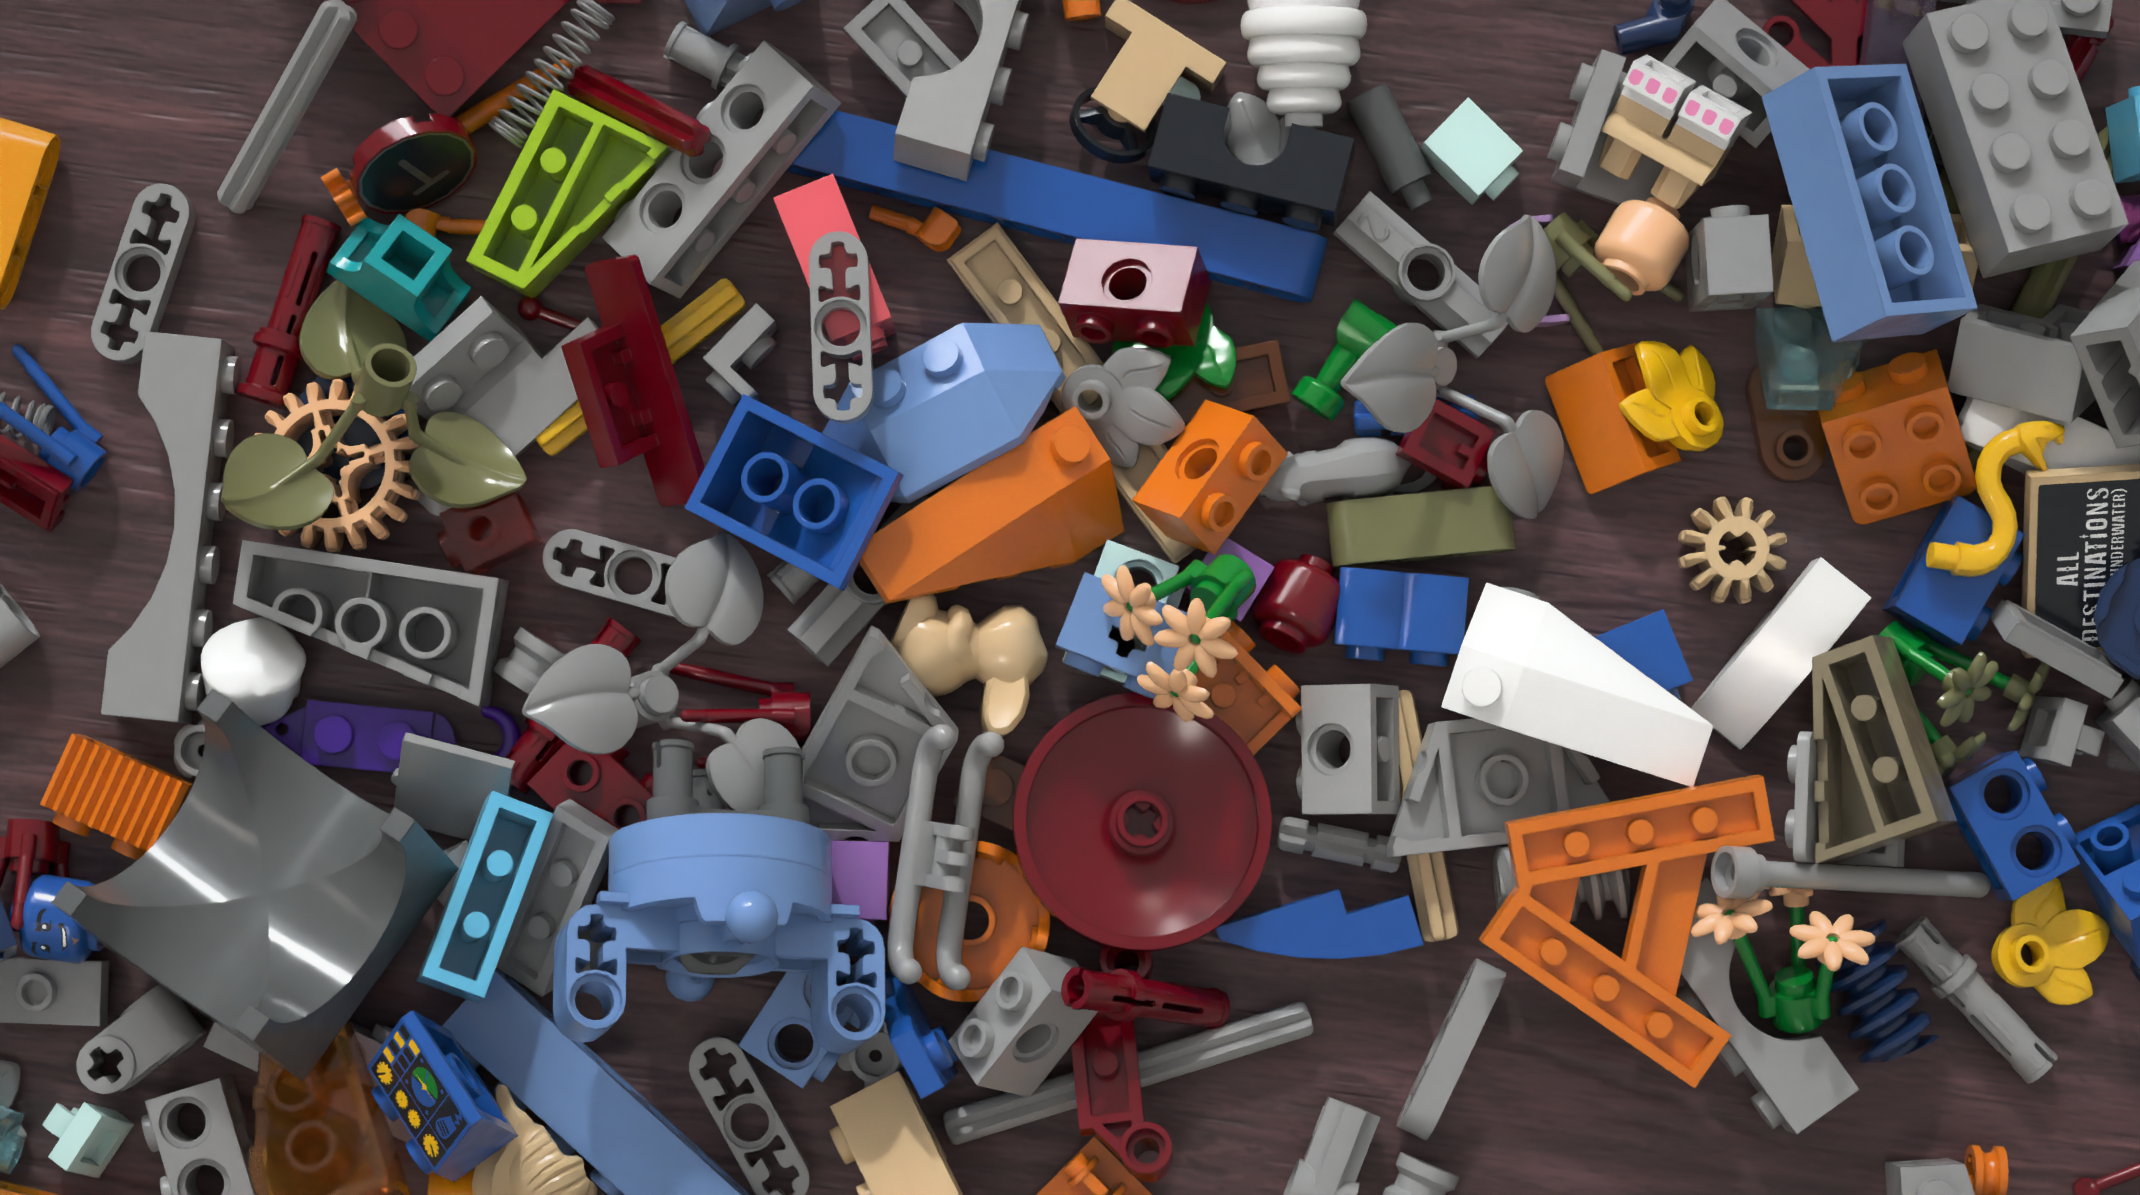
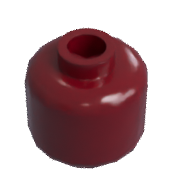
M1309 554L1300 555L1298 560L1281 559L1272 564L1274 566L1273 571L1252 603V615L1259 625V635L1276 648L1291 653H1302L1306 648H1315L1327 641L1336 622L1340 594L1339 582L1333 577V567L1323 559Z

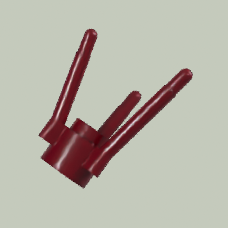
M679 663L669 672L689 677L690 679L771 696V698H759V709H686L680 714L683 722L745 723L749 720L763 718L782 725L792 734L797 742H806L810 735V692H794V682H769ZM710 754L697 759L698 767L706 768V761Z
M9 819L6 837H0V889L8 866L9 872L17 874L11 917V927L16 931L22 929L24 925L23 908L32 876L48 875L49 865L53 864L55 876L70 878L68 868L70 843L59 841L60 826L50 821Z

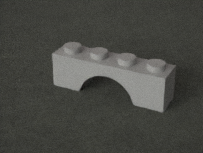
M953 0L972 20L978 35V42L970 55L952 69L935 75L913 77L895 132L893 161L964 181L968 179L973 159L985 162L995 128L994 124L985 122L991 103L999 106L1003 105L1012 74V69L1003 67L1008 48L1020 50L1029 19L1028 13L1020 11L1023 0Z
M1702 877L1696 906L1704 903L1717 904V894L1708 878ZM1693 916L1691 930L1692 927L1701 919ZM1690 930L1679 979L1682 988L1677 991L1676 997L1732 1035L1718 1054V1057L1733 1076L1736 1077L1741 1072H1744L1757 1090V1093L1750 1097V1100L1764 1121L1772 1129L1781 1124L1786 1131L1797 1135L1859 1090L1822 1036L1805 1034L1790 1038H1777L1761 1032L1748 1022L1738 1009L1730 988L1729 970L1731 958L1736 947L1734 941L1728 939L1725 943L1718 945L1715 942L1714 931L1707 935L1693 937Z

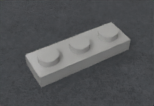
M571 799L556 806L496 968L541 997L553 991L554 944L556 936L576 911L592 904L609 864V839L619 829Z

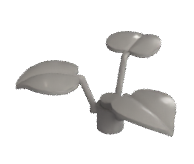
M1524 214L1517 223L1502 230L1493 239L1481 260L1478 272L1479 292L1484 305L1494 312L1489 319L1447 331H1431L1420 323L1398 325L1365 351L1340 381V384L1366 407L1379 424L1393 432L1407 433L1420 427L1431 413L1436 397L1444 398L1497 423L1505 434L1494 440L1487 454L1490 482L1498 498L1510 511L1519 517L1534 519L1547 505L1558 482L1563 465L1564 442L1557 423L1550 415L1539 410L1525 411L1515 423L1510 416L1447 387L1457 371L1455 353L1447 347L1449 342L1500 329L1505 321L1517 332H1529L1542 321L1551 306L1556 287V264L1553 249L1540 223L1534 217Z
M721 532L709 539L688 546L678 554L667 572L665 595L671 612L682 624L698 628L690 640L664 661L653 665L651 671L632 677L629 662L620 651L602 644H588L578 647L558 659L540 677L524 703L522 714L549 729L569 746L581 752L595 755L612 753L622 748L637 728L657 722L663 730L675 728L718 737L726 744L714 749L706 761L707 777L713 792L729 810H758V807L764 805L763 751L768 748L781 746L800 748L795 738L779 723L763 718L745 722L738 729L736 735L730 728L705 722H683L680 717L674 714L679 693L674 681L668 677L669 672L705 643L709 634L726 646L741 644L754 632L762 616L764 594L761 578L754 560L735 537ZM803 761V782H804V772H805V771H804V761Z

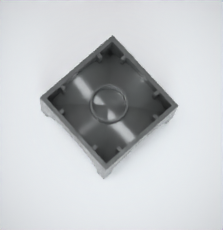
M212 689L197 708L205 727V746L200 768L185 802L168 828L141 858L120 874L92 886H77L67 881L51 903L107 949L303 1082L459 868L416 820L396 807L389 814L347 790L274 738L245 714L233 701Z

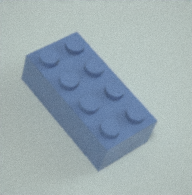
M1906 64L1813 67L1762 96L1770 130L1778 152L1788 193L1792 201L1806 256L1810 264L1832 342L1924 334L1978 309Z

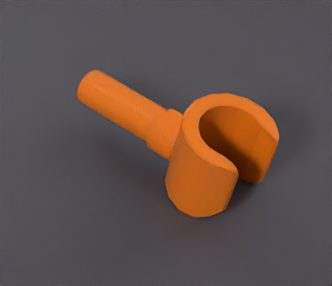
M875 204L872 206L869 214L870 220L906 231L907 234L915 236L928 248L938 253L948 250L962 231L956 219L937 207L932 209L923 223L913 216L910 217Z
M422 208L413 209L405 216V218L433 237H436L437 231L446 234L479 235L486 220L450 218Z

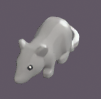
M1352 438L1344 440L1341 444L1336 445L1335 448L1318 452L1311 450L1293 455L1288 451V455L1257 497H1263L1276 502L1293 500L1299 506L1307 507L1317 502H1322L1325 498L1341 497L1342 500L1378 497L1383 494L1385 496H1392L1393 493H1417L1430 486L1437 477L1425 471L1420 479L1399 485L1412 463L1396 455L1398 446L1391 441L1381 438Z

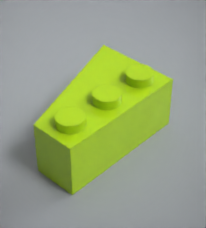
M553 89L466 261L477 272L530 298L536 297L615 219L620 208L636 197L654 175L658 163L671 152L669 146Z

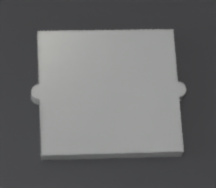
M406 732L402 740L399 768L395 769L391 777V782L396 785L394 807L416 820L423 829L470 840L483 803L490 792L495 791L511 797L515 761Z

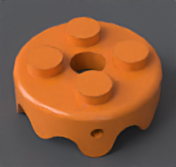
M977 841L969 901L979 903L986 909L989 916V925L986 932L979 938H963L962 964L969 970L971 981L962 990L950 989L941 981L936 964V945L944 890L921 886L913 951L914 959L922 967V975L917 982L931 993L957 1002L980 1001L1021 947L1045 951L1050 930V913L1042 906L1028 885L1019 865L1017 855L996 844ZM893 893V895H892L891 903H890V908H889V926H890V919H891V912H892V905H893L894 893Z

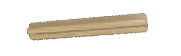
M1411 690L1399 691L1400 805L1423 740L1415 698ZM1435 852L1406 856L1422 938L1424 941L1435 942L1457 936L1459 926L1445 853Z

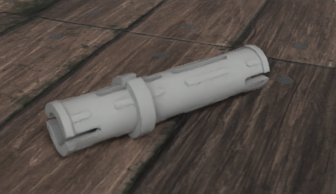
M1926 916L1919 917L1901 932L1900 937L1895 940L1898 948L1932 982L1930 989L1938 998L1946 997L1956 1006L1994 1049L2012 1065V1068L2027 1084L2038 1080L2053 1066L2052 1063L2058 1059V1055L2040 1040L2001 996L1984 981L1982 976L1976 971L1977 963L1968 954L1962 956L1952 947Z

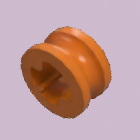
M1969 1145L1965 1153L1964 1164L1966 1165L1974 1194L2007 1195L2009 1170L2005 1148L2003 1146H1993L1990 1152H1983L1979 1145Z

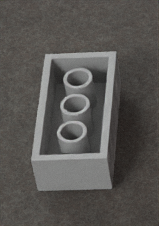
M1982 0L1926 13L1902 44L1982 277L1987 278L2099 251L2104 248L2129 223L2050 0Z

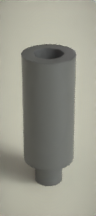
M1388 84L1374 87L1349 101L1346 105L1390 194L1395 195L1401 192L1411 212L1431 203L1433 198L1424 180L1432 176V172Z

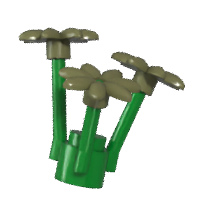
M1898 620L1890 623L1878 635L1893 638L1910 686L1918 683L1926 673L1942 682V689L1946 693L1938 699L1937 705L1941 708H1947L1940 720V725L1943 727L1950 726L1957 719L1963 723L1969 722L1975 710V701H1985L1991 697L1992 691L1986 685L1989 683L2004 690L2003 697L2019 704L2007 728L2008 731L2017 730L2026 720L2029 710L2036 700V692L2044 685L2050 671V665L2041 661L2031 681L2015 673L2010 678L1998 672L1997 662L1991 661L1987 663L1985 653L1979 652L1973 660L1934 641L1918 628L1911 631ZM1936 657L1956 668L1949 670L1936 662L1934 658ZM1918 708L1942 778L1953 773L1957 766L1956 763H1963L1972 759L1974 753L1981 749L1986 742L1987 735L1982 732L1975 738L1973 736L1969 737L1957 747L1948 735L1942 737Z

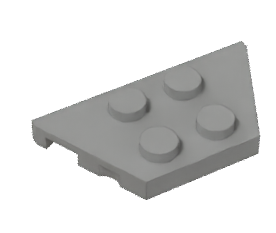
M872 625L802 747L803 752H805V759L803 760L805 771L803 804L810 809V825L829 834L831 840H845L849 837L858 836L868 841L899 842L903 836L915 753L921 738L929 728L938 724H946L956 733L954 745L943 752L938 774L958 741V727L917 678L881 630Z
M1475 718L1434 722L1427 726L1386 846L1387 858L1507 845L1504 825L1506 821L1608 803L1610 801L1597 782L1601 777L1587 756L1578 751Z

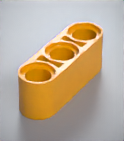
M0 117V310L8 306L17 288L57 167L61 148L59 135Z

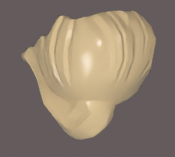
M499 1084L496 1088V1102L518 1134V1137L474 1168L471 1185L473 1195H597V1186L586 1176L583 1159L577 1155H564L545 1127L534 1123L526 1112L519 1109L513 1101L508 1087Z

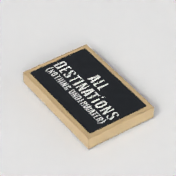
M2140 463L2047 469L2046 471L2025 470L2023 529L2025 536L2023 537L2021 607L2104 652L2098 642L2094 620L2099 593L2116 570L2140 558ZM2020 649L2025 658H2035Z

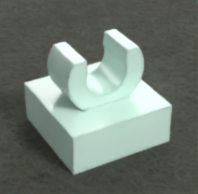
M85 1102L80 1109L73 1107L71 1111L62 1104L56 1103L42 1124L48 1131L60 1138L48 1157L65 1171L95 1178L101 1176L134 1126L130 1120L116 1110Z

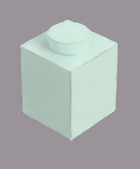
M1469 97L1428 137L1420 149L1425 160L1471 205L1484 193L1494 201L1520 174L1512 165L1517 161L1523 150Z

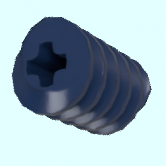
M1879 919L1852 930L1870 932L1876 939L1886 929L1887 923L1885 919ZM1880 941L1862 947L1869 957L1867 965H1860L1843 957L1841 967L1838 970L1840 974L1832 981L1830 993L1848 992L1850 998L1837 1010L1839 1016H1860L1861 1022L1848 1033L1849 1039H1870L1872 1045L1858 1057L1861 1064L1891 1061L1914 1052L1939 1038L1937 1035L1918 1036L1930 1024L1931 1017L1929 1013L1925 1011L1907 1012L1919 1000L1920 994L1915 988H1896L1909 974L1907 966L1903 964L1886 965L1899 949L1896 942ZM1820 961L1815 963L1817 970L1820 969Z

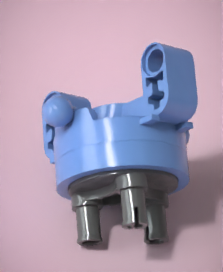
M682 739L660 740V743L653 742V797L646 801V821L628 825L611 835L609 839L608 891H600L597 894V904L586 905L576 911L556 936L554 944L553 1016L561 1034L572 1041L581 1043L594 1041L604 1035L624 1012L626 1002V964L655 965L658 969L666 970L665 980L668 990L677 999L686 1002L700 1001L708 996L714 987L715 978L747 977L770 971L811 973V1026L815 1039L820 1046L832 1053H851L877 1034L884 1023L885 947L883 937L878 929L868 921L857 918L860 915V905L832 904V840L825 831L810 825V809L803 804V760L805 759V752L800 748L788 746L765 749L763 751L764 805L758 807V810L740 811L725 810V805L718 799L711 788L706 769L693 770V742ZM584 930L590 931L591 941L602 943V946L591 959L589 941L578 939V936ZM841 944H845L847 954L838 952V947ZM849 955L857 956L858 961L850 967ZM590 962V970L581 972V970ZM846 978V984L842 986H837ZM588 993L595 996L603 1008L602 1019L591 1020L581 1015L575 1004L576 994ZM837 1005L848 1006L856 1012L860 1021L859 1032L848 1031L841 1026L836 1015Z

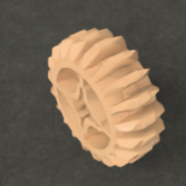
M341 379L333 380L330 386L329 399H326L322 387L316 382L307 384L306 388L308 404L304 405L296 395L288 393L283 397L285 406L291 412L288 417L284 418L272 410L265 414L267 422L277 428L274 434L289 437L296 442L303 432L314 424L315 429L311 430L313 448L307 459L317 452L335 426L333 416H342L350 404L352 396L349 400L347 383ZM363 410L358 413L356 417L365 420L374 429L381 443L372 446L365 444L348 446L342 436L335 446L337 449L336 454L346 459L352 457L355 460L349 461L350 465L340 469V486L336 484V478L324 474L334 487L332 503L337 504L340 517H320L312 524L303 527L301 546L313 550L319 544L324 533V544L327 552L339 554L343 547L344 534H347L352 548L361 551L366 549L367 544L365 528L368 527L378 539L385 540L390 536L387 526L382 521L386 514L401 523L407 520L408 514L406 511L395 504L400 495L410 500H418L420 496L418 489L404 484L405 476H411L409 461H405V455L413 453L419 445L415 444L409 437L398 438L399 435L407 430L404 413L395 415L387 421L388 416L374 417ZM332 450L325 462L316 468L318 471L324 472V468L333 464L332 454L334 450ZM385 463L384 477L377 493L370 502L359 510L358 504L362 502L359 489L362 479L367 473L381 468L380 464ZM301 528L278 530V532L284 537L290 538Z

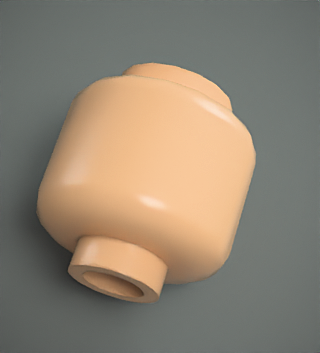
M1655 197L1647 198L1646 201L1629 200L1622 202L1611 215L1595 243V257L1632 292V295H1642L1645 291L1661 290L1671 280L1688 250L1689 235L1684 225L1679 221L1680 214L1676 208Z

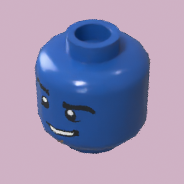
M41 875L36 878L30 885L24 903L23 928L17 931L12 929L14 932H19V940L25 954L36 958L79 964L84 962L93 950L101 951L104 946L51 903L67 881L77 886H92L96 884L89 881L52 875ZM13 905L11 906L10 916H9L10 925H11V917H12Z

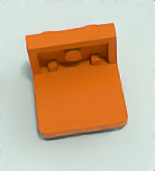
M1937 349L1925 353H1905L1897 356L1888 364L1861 372H1842L1834 375L1827 382L1814 386L1821 425L1854 522L1861 525L1870 524L1949 501L1958 495L1960 497L1966 496L1976 489L1975 474Z

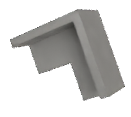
M1979 304L1977 305L1978 309L1967 313L1961 318L1948 381L1950 392L2067 423H2072L2096 400L2070 338L2071 334L2087 317L2090 311L2058 304L2042 319Z

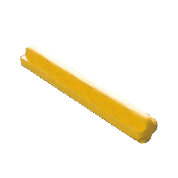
M720 279L661 325L672 364L745 308L746 303L743 296L728 279ZM579 401L536 437L537 443L550 456L557 455L588 431Z

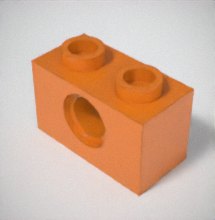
M1205 400L1132 501L1166 537L1215 555L1288 453L1255 416Z

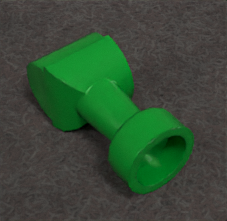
M1355 298L1336 328L1335 345L1317 378L1303 376L1292 391L1291 396L1313 413L1333 423L1344 407V400L1338 394L1342 388L1340 381L1366 350L1383 335L1397 327V325L1381 314H1377Z

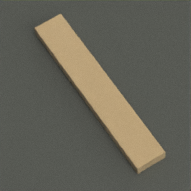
M997 222L948 258L947 264L992 323L1032 324L1042 327L1066 376L1059 390L1053 391L1050 398L1058 412L1063 414L1066 410L1062 402V390L1067 378L1079 367L1090 364L1103 366L1104 364L1087 341L1073 337L1058 302ZM1091 389L1083 391L1084 401L1092 407L1102 406V397L1098 392ZM1164 443L1157 445L1140 444L1139 458L1133 468L1112 464L1116 489L1172 564L1176 565L1197 548L1166 537L1132 501L1168 452V449Z

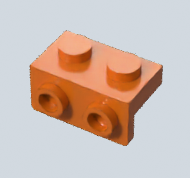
M1232 621L1231 626L1220 638L1236 649L1237 656L1230 660L1215 657L1217 664L1216 675L1213 678L1207 677L1199 669L1195 675L1198 679L1196 686L1210 692L1208 699L1202 702L1241 737L1254 756L1285 724L1302 710L1300 705L1294 700L1301 691L1275 664L1267 671L1262 668L1249 654L1256 644Z

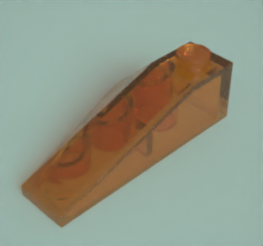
M350 1018L303 1082L259 1052L257 1086L253 1087L252 1109L256 1111L254 1147H250L249 1173L256 1195H410L385 1113L381 1110L371 1093L375 1086Z

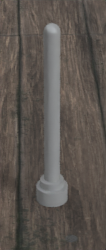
M1721 846L1715 853L1711 864L1712 886L1715 893L1721 898L1749 899L1755 893L1762 892L1765 887L1981 898L1987 895L1991 888L1989 878L1980 872L1766 861L1765 857L1757 854L1753 848L1743 846Z

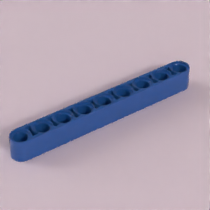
M837 110L786 170L793 174L817 180L834 174L836 182L840 186L930 209L937 207L946 213L993 225L998 222L1004 228L1074 245L1077 238L1198 247L1211 281L1301 303H1311L1313 301L1328 243L1326 238L1302 229L993 150L988 151L985 162L973 159L967 181L893 161L897 126Z

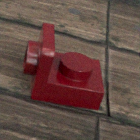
M1436 399L1431 413L1420 427L1412 432L1405 433L1396 451V455L1443 480L1441 488L1444 490L1469 488L1470 484L1477 486L1488 471V447L1496 431Z

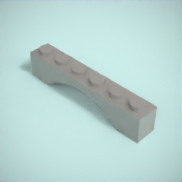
M145 331L138 396L155 421L168 453L175 489L174 531L167 563L153 596L132 627L108 650L101 714L191 724L193 711H197V708L204 700L205 687L202 673H197L200 647L203 648L211 637L213 626L212 611L204 609L207 584L216 583L220 565L219 547L212 546L214 521H222L226 510L221 502L223 483H219L222 457L229 458L234 442L233 420L226 419L229 394L236 395L237 385L241 381L240 357L233 356L234 346L223 339Z

